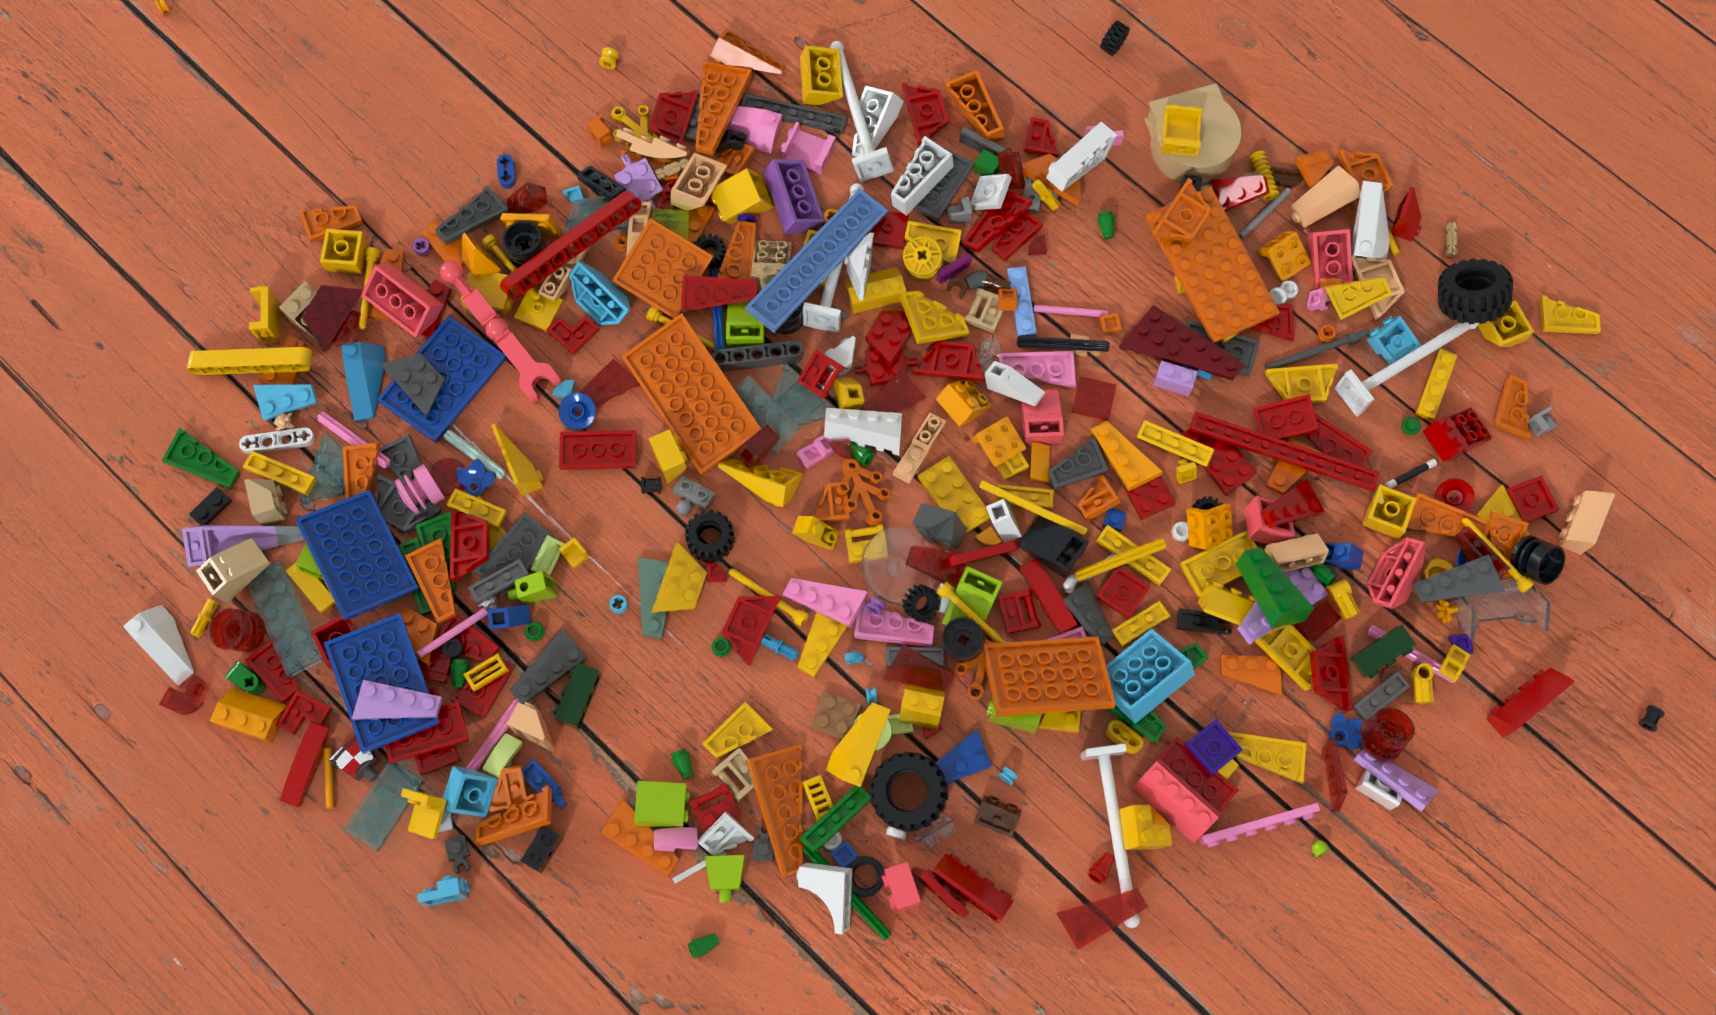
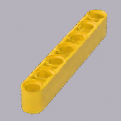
M306 347L191 351L186 371L194 375L305 372L310 370L313 351Z

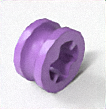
M418 238L413 243V249L418 256H427L430 253L431 246L425 238ZM425 245V249H419V246Z
M871 597L865 608L874 615H881V609L885 608V604L879 599Z

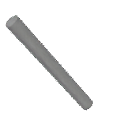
M1288 187L1285 188L1238 236L1244 239L1291 194V190Z

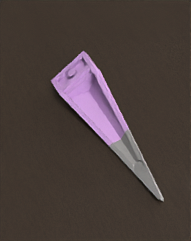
M202 525L182 528L188 567L202 565L210 557L250 538L255 540L261 550L304 540L298 526Z

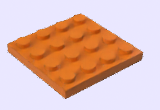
M649 218L612 282L674 319L681 313L683 275L703 276L714 256Z

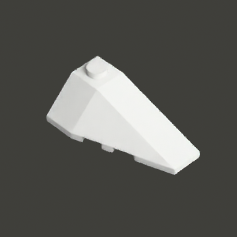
M1363 181L1351 242V255L1387 259L1390 238L1382 183Z

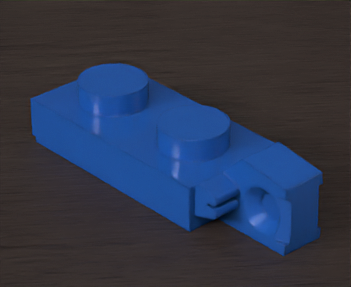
M533 758L523 768L525 780L537 793L542 792V788L548 785L552 789V803L555 802L562 809L567 803L560 796L563 793L561 787Z

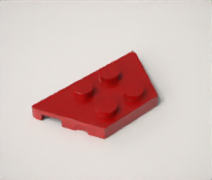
M904 82L901 87L917 145H921L924 136L930 138L948 125V116L940 90L928 89L919 85L918 87L908 86Z
M698 91L659 93L648 128L658 138L661 135L670 139L669 143L674 145L677 143L682 144Z
M882 311L865 337V341L875 349L879 356L882 355L886 359V364L889 366L893 364L913 333L905 311Z
M936 341L932 345L931 350L922 357L923 361L919 366L913 368L914 375L984 382L972 343Z
M451 510L450 580L456 582L490 559V523L487 520L477 519L471 515Z
M779 595L738 597L722 630V634L730 641L731 645L748 665H751L782 598Z
M1339 636L1309 653L1314 693L1345 712L1353 710L1345 641L1344 636Z

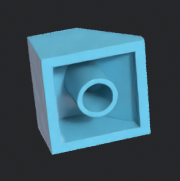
M453 766L443 798L447 799L445 808L451 813L486 817L498 778L473 769Z

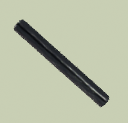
M1017 337L1018 347L1108 352L1110 347L1109 341Z

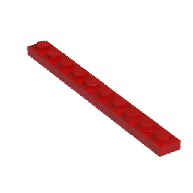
M1196 411L1189 428L1191 432L1371 492L1375 490L1380 473Z

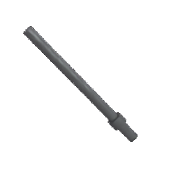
M1365 329L1357 333H1348L1343 338L1266 364L1265 369L1280 368L1345 344H1354L1359 339L1370 336V330Z

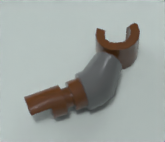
M976 270L964 279L960 277L950 279L947 283L946 291H950L953 286H959L962 289L959 297L962 299L967 289L989 288L991 286L993 290L998 291V289H1009L1011 282L1000 277L993 278V275L988 274V271Z

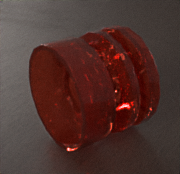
M232 608L223 609L211 621L210 637L217 648L238 652H252L264 640L265 624L257 613Z
M1384 707L1377 711L1361 734V742L1365 750L1374 758L1382 761H1393L1399 757L1414 736L1415 727L1408 715L1401 710L1393 707Z

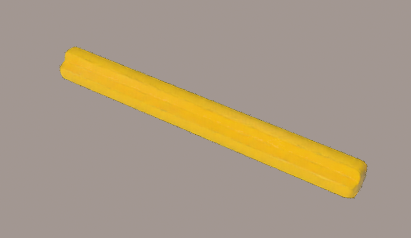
M1163 538L1089 565L1076 570L1075 577L1078 581H1082L1165 549L1167 547L1166 542Z

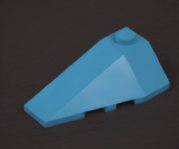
M364 342L341 345L354 421L374 419L378 404L376 399L378 398L379 389L383 381L384 369L381 364L386 362L384 346Z

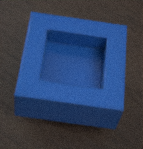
M1113 508L1107 510L1103 527L1109 525L1114 530L1121 532L1127 512Z
M846 840L830 853L839 866L845 868L859 857Z

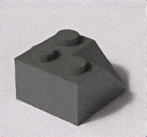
M921 503L913 521V525L916 527L917 532L923 536L924 541L930 544L939 543L948 549H951V547L959 549L967 531V527L956 512Z

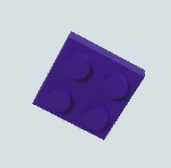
M1216 719L1185 744L1211 776L1243 751Z

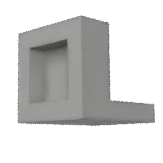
M969 197L962 198L961 205L947 208L950 225L971 222L972 209Z
M1552 406L1534 415L1528 423L1537 438L1557 427L1549 415L1553 410Z

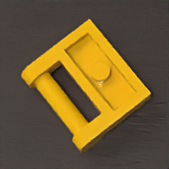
M882 524L850 530V528L844 529L849 564L888 558ZM878 534V539L852 543L853 537Z

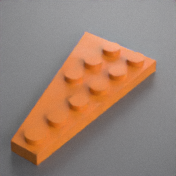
M802 744L746 760L782 878L796 874L799 866L803 865V846H801L800 841L801 833H803V825H801V814H803V784L801 782Z

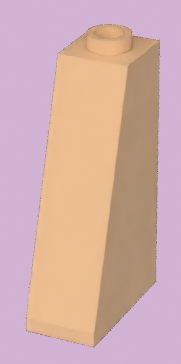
M1337 166L1291 205L1293 211L1291 216L1294 222L1299 223L1305 228L1359 198L1361 193L1359 183L1344 169Z

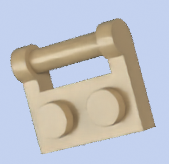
M977 289L971 309L964 318L967 325L976 326L994 333L1004 312L998 310V295L983 289ZM986 299L987 303L980 319L975 318L982 300Z
M740 748L712 771L715 777L718 776L723 783H726L737 802H740L754 789L746 761L748 757ZM727 767L744 784L745 787L742 790L725 773L724 770Z

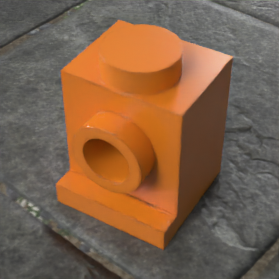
M601 114L586 124L588 133L601 148L613 141L614 138L611 136L612 130L607 123L604 124Z

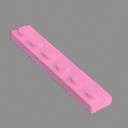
M1318 803L1203 835L1199 838L1201 846L1207 845L1208 848L1220 845L1219 841L1226 839L1227 842L1238 840V836L1246 834V837L1258 834L1257 830L1265 828V831L1276 829L1277 824L1284 823L1287 826L1296 823V819L1303 817V820L1316 817L1315 813L1319 812L1320 808Z

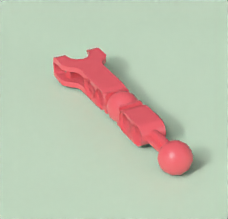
M451 260L444 262L440 267L442 280L446 283L454 284L464 296L462 301L485 328L487 336L496 342L519 371V387L530 401L535 404L540 399L535 390L536 383L539 380L548 379L555 386L562 383L560 377L549 364L534 361L509 330L507 322L498 316L477 288L473 290L463 278L461 264Z

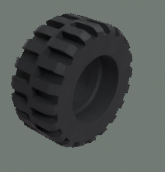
M1487 259L1462 260L1457 264L1450 265L1449 268L1447 267L1439 276L1438 306L1442 313L1453 321L1457 320L1463 324L1464 322L1484 324L1486 321L1492 322L1497 317H1502L1511 307L1513 277L1502 264L1498 265L1497 262L1487 261Z
M911 752L896 753L891 758L883 760V764L875 769L876 773L874 777H871V788H869L870 801L878 817L888 825L904 831H917L924 827L927 828L932 822L937 821L941 812H944L946 808L945 804L946 800L948 801L949 795L947 794L948 783L939 766L930 758L920 753ZM906 772L920 775L928 787L926 801L921 807L912 811L898 808L893 803L890 795L891 785L895 778Z

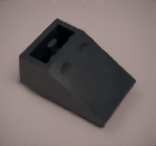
M1038 516L1020 540L1018 546L1065 579L1086 550L1089 542L1074 531L1042 516Z

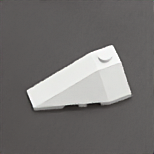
M865 86L859 103L875 150L898 117L904 101L893 92ZM858 133L854 135L852 156L854 157L864 155Z
M869 233L863 237L844 261V264L848 265L847 273L860 301H863L871 267L874 233Z
M163 605L138 613L123 627L180 687L195 674V671L183 645V639L179 634L174 617Z

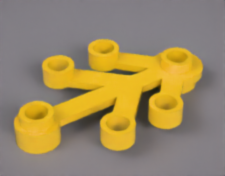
M642 105L638 108L640 126L626 115L622 107H615L612 110L613 121L616 123L623 122L635 131L634 135L639 137L641 135L651 138L650 142L653 141L654 137H657L654 133L653 137L648 133L649 109L647 106ZM616 129L613 132V136L616 141L620 142L624 139H621L616 136V133L618 131V129ZM627 141V142H626L627 150H628L629 152H633V151H630V147H629V145H631L632 143H630V142Z

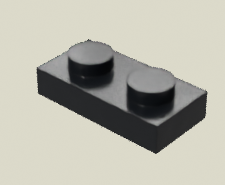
M216 487L189 515L199 525H208L232 500Z

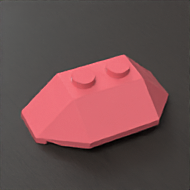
M1406 537L1402 540L1403 542L1392 546L1382 553L1366 584L1374 604L1394 609L1406 603L1413 589L1412 584L1417 582L1423 570L1425 542Z

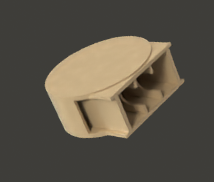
M1217 83L1149 102L1150 110L1148 117L1144 118V122L1151 136L1150 150L1152 158L1163 174L1179 183L1182 182L1184 175L1202 177V184H1207L1211 182L1210 180L1218 179L1228 170L1240 143L1241 125L1235 111L1224 101ZM1177 104L1184 107L1195 106L1203 109L1199 140L1201 141V148L1198 156L1161 153L1163 117L1166 105Z

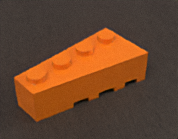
M978 70L944 83L948 97L979 135L995 143L1005 139L1004 128Z

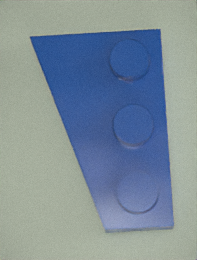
M977 729L936 762L941 771H943L947 783L992 767Z

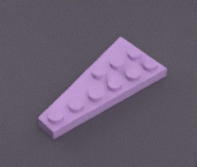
M1309 567L1284 572L1312 606L1329 595ZM1255 601L1254 606L1237 628L1249 645L1277 628H1271L1257 601Z

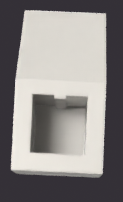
M854 336L843 339L839 346L834 349L830 348L825 352L826 356L845 367L838 377H842L852 370L856 347V338ZM831 365L828 368L830 369V372H832V370L834 369V367Z
M1002 499L986 506L992 523L1003 543L1022 537L1009 501Z

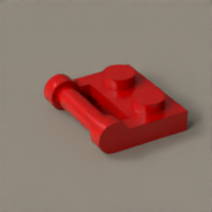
M816 349L797 382L826 400L828 391L845 367ZM831 365L834 369L820 390L817 386Z
M1031 589L997 597L1007 635L1041 627L1032 602ZM1021 598L1024 599L1030 619L1028 623H1025L1019 599Z
M725 782L720 784V787L696 799L694 797L689 799L704 833L725 811L733 818L741 815ZM722 794L725 795V800L700 811V805Z

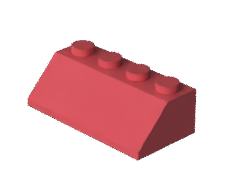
M390 263L374 266L361 294L364 299L415 338L419 337L436 321L444 305Z
M1160 758L1132 787L1192 843L1197 841L1221 814Z

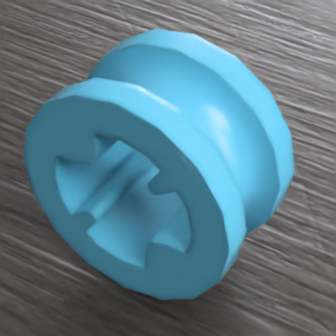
M615 595L610 599L609 605L614 613L622 614L627 610L628 604L623 596ZM618 600L620 601V603L621 601L624 602L621 604L622 607L620 609H618L617 606L616 608L613 607L616 605L615 602Z
M873 687L871 690L866 688L867 706H870L872 702L877 704L876 687Z
M1005 766L1003 767V772L998 774L1003 781L1011 786L1014 784L1013 780L1018 779V776Z

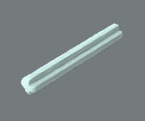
M451 430L444 434L443 437L446 441L471 459H480L485 469L495 472L497 478L502 479L507 472L504 468Z

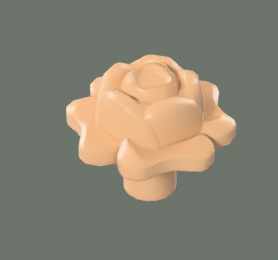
M281 413L274 421V424L277 426L275 431L285 428L289 430L295 427L291 423L290 417L292 413Z

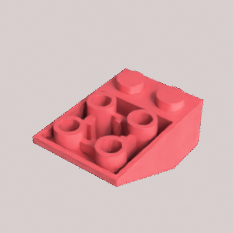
M1058 389L1043 390L1045 395L1036 406L1021 401L1024 445H1029L1032 442L1042 444L1062 443L1064 428Z

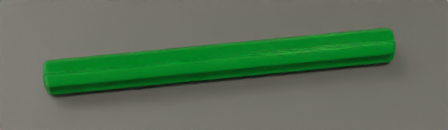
M806 846L804 847L803 852L814 864L831 866L818 851L813 854ZM852 891L851 905L882 940H886L891 935V931L863 900Z

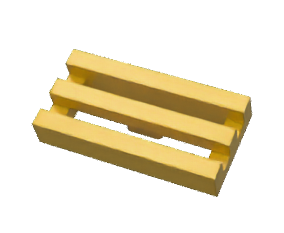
M497 653L463 675L475 692L509 670ZM498 660L499 663L483 671L476 677L472 679L470 678L472 675L476 674L480 670L484 669L485 667L489 666L490 664ZM502 667L500 670L496 671L495 673L491 674L490 676L486 677L485 679L481 680L480 682L474 685L475 682L479 681L488 674Z

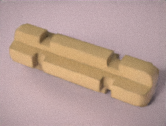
M684 157L679 162L675 161L663 166V169L655 170L657 179L661 180L666 175L675 174L681 171L682 168L684 170L688 160Z
M1452 222L1446 225L1447 257H1456L1458 254V248L1456 247L1457 224Z

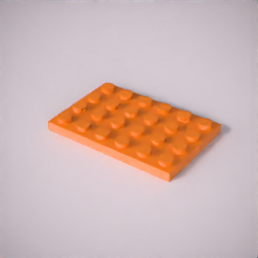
M1099 636L983 644L982 646L996 717L1115 708L1116 702Z

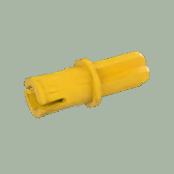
M1037 179L1032 183L1034 190L1040 195V200L1044 201L1051 210L1059 207L1060 201L1052 194L1051 189H1047L1041 180Z
M207 599L200 614H197L198 618L190 631L193 636L199 638L202 636L208 623L212 622L211 618L219 603L212 599Z

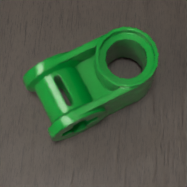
M238 661L234 663L224 676L233 684L253 695L261 694L265 689V683L256 674L251 672L249 668Z

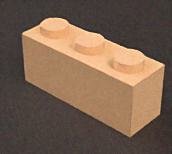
M1318 533L1296 539H1288L1279 543H1271L1266 545L1265 552L1283 573L1324 563L1329 552Z

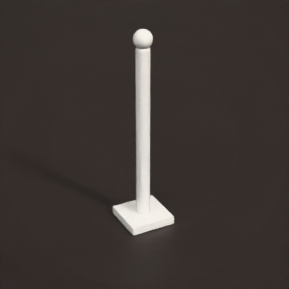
M834 41L831 43L830 48L840 49L842 85L864 155L852 158L860 183L894 172V168L886 147L874 151L843 52L844 46L840 41Z
M855 183L850 187L849 199L859 188L864 191L861 184ZM843 261L827 277L820 305L804 302V326L834 333L840 332L841 310L831 308Z
M1464 322V324H1456L1363 382L1359 380L1351 369L1344 374L1334 389L1354 415L1358 417L1363 414L1374 400L1373 396L1369 393L1371 389L1469 329H1475L1479 323L1469 324Z
M1126 744L1088 748L1080 754L1081 761L1099 760L1124 913H1126L1123 921L1127 927L1135 928L1140 923V917L1135 913L1136 905L1127 852L1124 848L1120 811L1110 758L1127 752Z

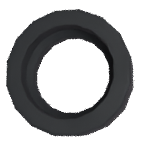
M863 856L858 857L849 865L848 868H852V891L864 897L873 896L880 891L884 885L881 876L885 874L884 868L878 860L873 857ZM864 864L874 867L878 875L875 885L867 889L857 886L853 877L856 868Z

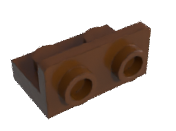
M984 796L974 823L1012 838L1022 811L1014 804L999 802L1000 800L994 796Z

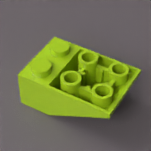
M752 300L728 304L726 320L727 348L765 344V325L745 310Z
M967 566L954 594L986 622L1003 582ZM950 602L942 624L947 625L955 618L967 616L954 603Z

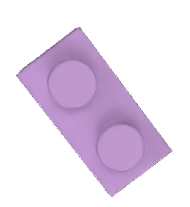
M1161 361L1153 386L1189 397L1197 371Z

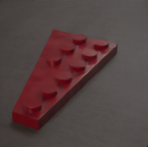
M1154 305L1119 345V349L1125 351L1127 349L1139 355H1149L1157 360L1179 366H1188L1196 371H1206L1211 373V375L1232 381L1245 367L1243 362Z

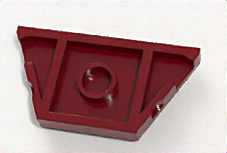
M326 285L320 286L301 318L323 351H326L363 290Z

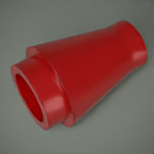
M1105 852L1089 868V878L1098 884L1106 881L1115 858Z

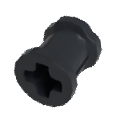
M641 477L642 494L646 492H658V494H661V477L656 479Z
M1648 705L1645 716L1639 720L1638 724L1648 731L1655 732L1657 730V723L1660 718H1663L1665 713L1656 706Z

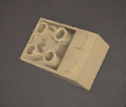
M755 240L751 280H757V292H760L791 260L792 242Z
M304 281L277 310L319 344L301 318L317 293Z
M250 538L210 557L196 572L211 594L228 604L270 562L255 540Z

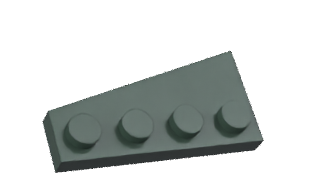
M638 557L642 635L644 637L663 639L668 611L651 613L669 562Z

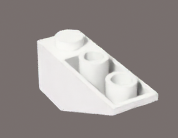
M994 361L985 372L987 389L1033 406H1036L1045 395L1042 389L1005 364Z

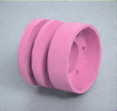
M424 464L413 470L414 480H411L408 475H404L407 484L404 485L399 478L395 480L399 495L415 515L420 513L417 504L420 503L424 510L427 509L425 499L428 498L431 503L436 504L445 498Z

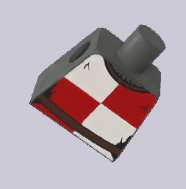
M355 734L328 760L357 781H360L365 776L370 782H373L379 776V773L373 768L379 762L373 751L366 754L361 752Z

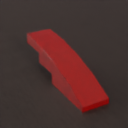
M1034 559L1019 567L1021 574L1029 583L1031 591L1040 602L1042 610L1060 635L1076 627L1077 623L1038 560Z
M313 721L310 722L286 779L280 798L281 802L295 807L302 805L306 789L311 785L315 768L320 764L330 727Z

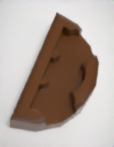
M1271 167L1270 170L1273 173L1272 176L1276 184L1284 188H1293L1304 179L1300 170Z

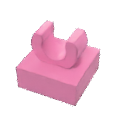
M1320 288L1311 291L1306 308L1310 311L1317 309L1320 311L1327 310L1328 307L1325 306V303L1330 301V298L1327 296L1326 290Z

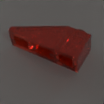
M1469 526L1456 534L1467 562L1489 555L1500 580L1511 569Z

